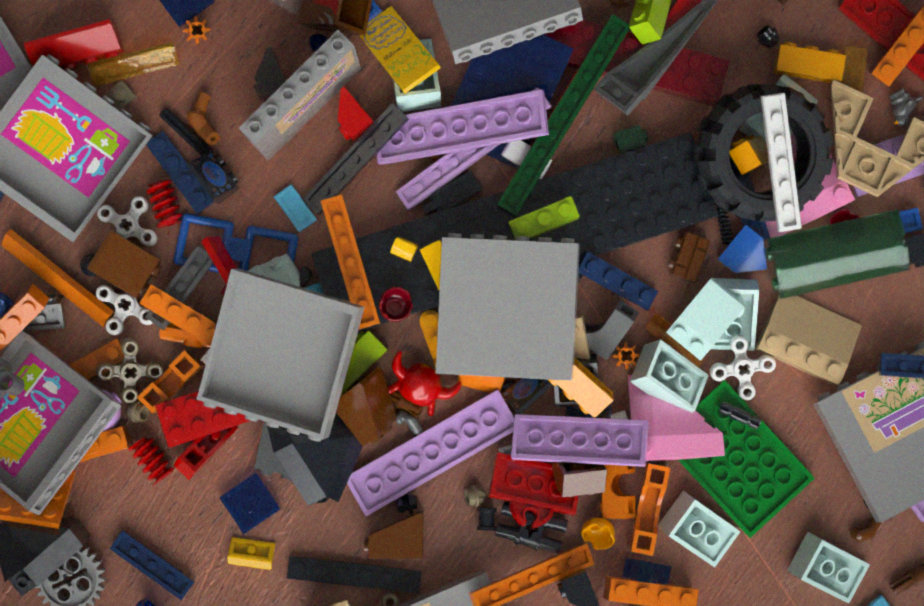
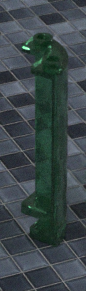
M898 209L768 238V248H765L767 260L772 261L774 267V278H771L773 291H777L779 298L782 299L909 270L908 247L905 246L903 237L906 235Z

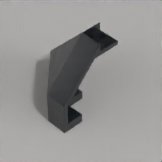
M335 414L330 436L326 439H321L320 442L308 439L307 434H291L287 432L285 427L273 428L267 426L273 453L307 505L309 506L315 502L325 503L329 498L339 502L363 448L339 415Z
M62 517L59 529L0 520V568L4 581L9 580L21 596L25 595L33 588L38 587L81 549L91 535L80 521L73 517Z

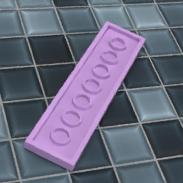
M542 89L408 114L406 116L409 120L377 153V163L384 165L549 135L544 91Z
M496 390L353 472L347 484L365 516H368L514 431L515 419L500 392Z

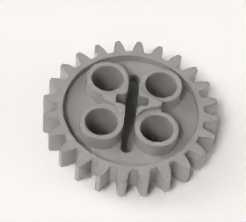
M87 547L85 550L79 549L57 569L59 578H54L50 575L38 587H35L41 588L37 596H45L42 603L45 604L50 601V606H89V604L93 606L96 603L94 598L99 599L102 596L99 591L105 589V586L100 583L107 580V577L101 576L106 568H99L103 561H95L94 559L97 553L90 555V547ZM71 558L78 561V568L70 565ZM84 568L87 569V572L76 576L73 580H68L56 588L53 587V584L62 581L67 576H72ZM80 579H87L89 587L82 586ZM61 589H67L70 592V597H64Z

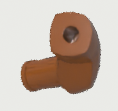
M198 92L193 108L187 111V119L208 145H215L221 138L205 115L212 97L203 92Z

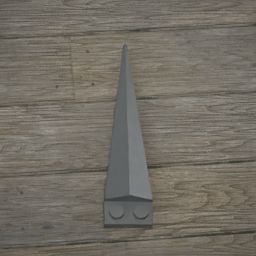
M702 0L675 24L664 31L660 40L650 42L627 60L610 70L594 87L596 93L628 116L641 100H645L718 0Z

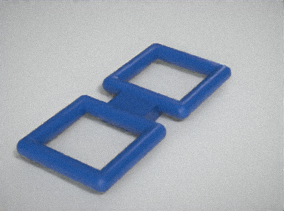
M185 213L182 216L173 259L176 265L183 266L188 259L183 257L190 223L224 229L222 243L232 260L240 261L239 269L248 271L254 235L288 241L287 255L294 263L299 239L297 234L248 226L245 239L232 237L234 224L230 221ZM213 263L208 271L219 273Z

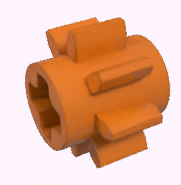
M195 16L193 23L188 20L185 22L189 27L182 30V32L187 33L189 36L186 41L195 39V44L197 45L200 38L205 41L207 40L204 34L209 32L210 29L204 26L206 20L198 22V18ZM191 26H200L201 29L199 30V32L201 33V35L196 34L194 36L192 34L193 28Z
M624 342L622 349L618 346L615 348L618 352L617 355H612V358H617L618 360L616 367L624 364L625 370H628V364L631 363L636 366L634 359L639 357L640 354L634 353L635 345L628 348L627 342ZM622 351H623V352H627V351L630 352V354H629L630 361H628V360L622 361V360H621V358H622L621 352H622Z

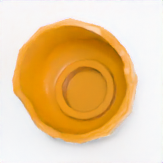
M596 517L585 521L581 528L584 543L589 541L594 549H607L615 543L614 526L608 520Z

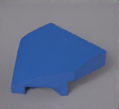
M745 225L718 260L735 273L767 269L764 239L749 226Z

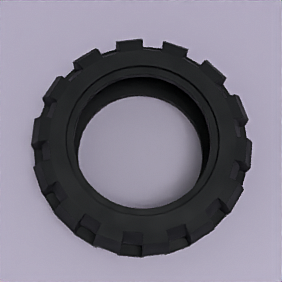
M750 84L738 87L731 94L723 95L712 105L713 110L709 115L703 116L697 132L700 133L698 144L694 145V162H697L699 168L697 177L703 189L707 190L713 197L712 201L725 211H729L738 217L758 222L776 221L772 189L764 192H752L745 188L732 171L729 150L732 138L739 126L753 115L762 113L760 96L785 93L788 123L795 136L797 145L794 171L799 212L803 211V205L809 200L815 201L824 189L821 183L825 175L831 174L834 161L833 158H830V146H833L834 142L831 128H826L823 122L825 115L815 103H810L805 99L803 93L790 87L776 84Z

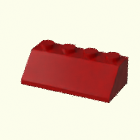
M110 19L24 43L25 50L33 67L42 55L47 57L50 54L60 62L57 66L64 69V71L67 68L71 71L75 70L77 65L84 63L86 66L96 64L98 59L102 58L107 60L119 57L120 53L124 52L118 29Z

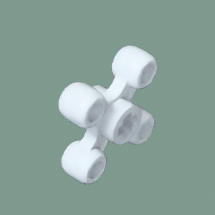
M134 197L130 203V211L125 215L117 214L114 208L109 205H103L98 209V218L102 222L113 223L116 227V234L125 239L137 237L141 244L146 247L156 244L158 240L157 234L151 229L141 228L138 221L141 214L145 213L149 208V203L145 197ZM142 201L143 206L141 208H137V203ZM106 210H109L110 213L108 217H104ZM125 221L132 223L129 231L123 228V225H126ZM151 234V240L146 242V235Z
M101 285L96 289V297L100 301L110 302L115 307V315L105 325L109 334L119 335L124 329L125 319L131 315L139 318L142 324H153L150 320H145V314L150 310L141 307L135 297L128 293L116 294L113 288L108 285ZM104 290L108 291V295L106 297L102 296V292ZM124 300L131 302V306H128L129 310L122 308V304H125ZM116 322L118 328L113 330L112 324Z
M735 335L730 340V347L735 353L734 360L730 364H713L710 368V375L716 381H722L728 376L737 377L739 379L738 395L743 400H751L756 394L755 387L751 383V376L756 371L772 372L776 367V361L769 354L761 355L758 359L748 358L746 355L748 348L747 339L742 335ZM738 341H742L740 347H736ZM765 361H770L768 366H764ZM740 365H745L747 369L744 371L742 369L740 370L738 367ZM718 369H721V374L716 375L715 372ZM749 388L750 391L747 394H744L743 391Z

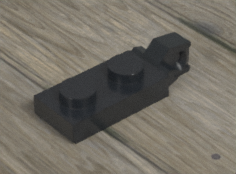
M469 171L433 192L429 196L431 202L422 206V209L426 215L435 210L441 212L456 206L482 189L473 173Z

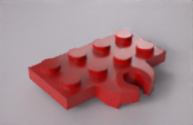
M497 452L495 455L488 497L510 501V512L521 526L526 525V511H531L535 515V521L531 524V528H537L547 523L552 518L554 511L572 516L576 514L579 495L574 497L561 496L555 485L552 464L539 461L512 460L511 455Z

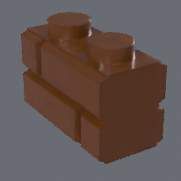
M688 232L683 233V236H678L674 247L678 249L676 257L671 256L667 269L671 270L669 275L696 283L710 240Z

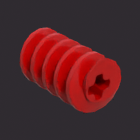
M161 180L147 186L150 187L146 191L147 195H154L149 199L150 203L155 204L151 209L153 212H159L154 216V219L162 220L157 224V228L160 229L182 222L178 221V218L183 216V214L175 213V210L180 205H173L172 203L178 198L177 196H170V193L175 191V188L167 187L172 180Z
M144 437L127 450H136L132 457L133 459L141 457L137 465H146L142 472H151L147 479L148 481L156 480L152 485L154 486L169 476L175 468H166L169 459L161 460L165 453H156L160 447L159 445L151 446L155 440L154 437L149 439Z

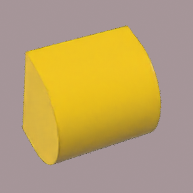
M397 237L390 253L411 262L418 246L402 237Z

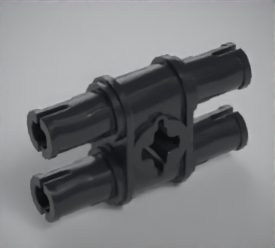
M504 502L501 514L513 518L510 512V503ZM531 511L525 512L526 525H530L533 519H535V515ZM552 516L547 523L537 527V531L533 530L530 536L528 529L525 528L526 525H520L518 528L500 523L497 525L495 536L512 540L515 545L519 544L533 548L534 551L543 549L559 554L562 541L543 536L542 532L547 527L565 533L568 520Z

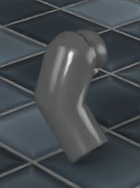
M399 410L396 413L397 419L395 421L397 424L401 425L403 422H406L415 437L424 432L416 417L405 410Z

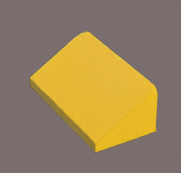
M440 240L420 249L438 290H440L442 249Z
M231 537L227 556L228 564L271 570L275 543Z

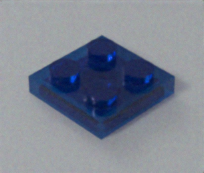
M257 472L219 497L243 534L281 509Z

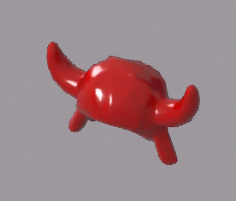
M401 350L396 353L392 360V370L399 380L388 387L389 394L398 390L408 401L419 406H428L427 414L429 416L434 415L436 399H451L462 386V382L458 381L452 387H442L440 375L436 374L434 368L424 363H416L408 369L405 368L401 363Z

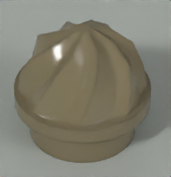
M141 401L131 403L126 410L128 418L134 423L145 422L150 412Z
M471 485L464 490L467 506L478 507L484 503L486 492L482 487Z

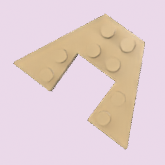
M836 80L831 82L837 179L878 197L924 161V122L913 117L896 155L891 154L857 138L874 98Z

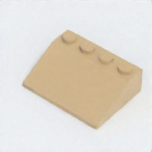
M781 289L755 345V350L769 354L779 361L832 385H840L862 325Z

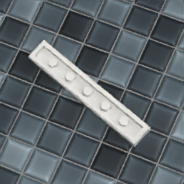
M785 93L760 96L777 231L801 229Z

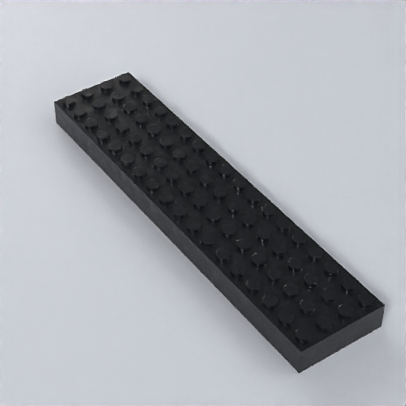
M692 133L682 134L538 180L517 216L497 205L504 192L356 238L380 324L358 329V332L391 322L386 320L379 310L381 295L391 287H402L410 293L413 307L409 316L439 307L440 290H438L420 249L438 240L442 243V237L448 238V233L462 234V238L468 239L471 238V234L484 235V239L493 240V235L507 236V240L515 241L508 225L509 221L571 196L579 213V219L531 238L529 241L538 242V237L552 238V242L561 243V238L575 239L574 243L580 244V260L584 251L594 256H599L718 217L715 203L712 201L713 197L707 190L703 189L697 177L699 168L697 162H694L695 142ZM397 237H402L417 244L418 247L411 262L390 253ZM334 246L312 252L311 255L323 293L350 302Z

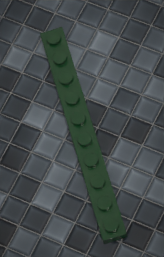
M612 14L548 119L549 135L539 136L497 203L499 207L517 216L630 29L628 23Z

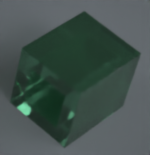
M639 124L613 134L619 155L647 145V133L645 129L640 128Z

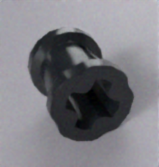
M477 507L479 525L476 530L496 531L494 513L497 512V508Z

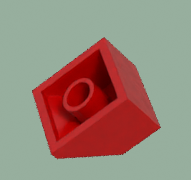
M342 87L340 89L337 119L340 125L338 130L346 141L351 139L355 143L373 124V121L348 90Z

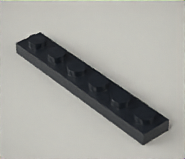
M391 103L302 200L317 215H320L323 212L321 200L338 196L405 125L409 118L395 104Z
M289 556L287 579L419 593L422 571Z

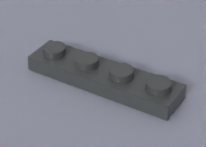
M197 246L164 292L185 303L213 264L207 251ZM151 310L145 316L162 330H165L170 323Z

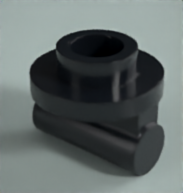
M408 492L407 495L396 499L398 512L404 513L409 511V514H413V509H417L416 496H412V492Z

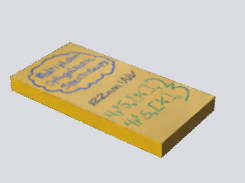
M392 6L368 22L365 36L358 35L404 94L440 69L437 61Z

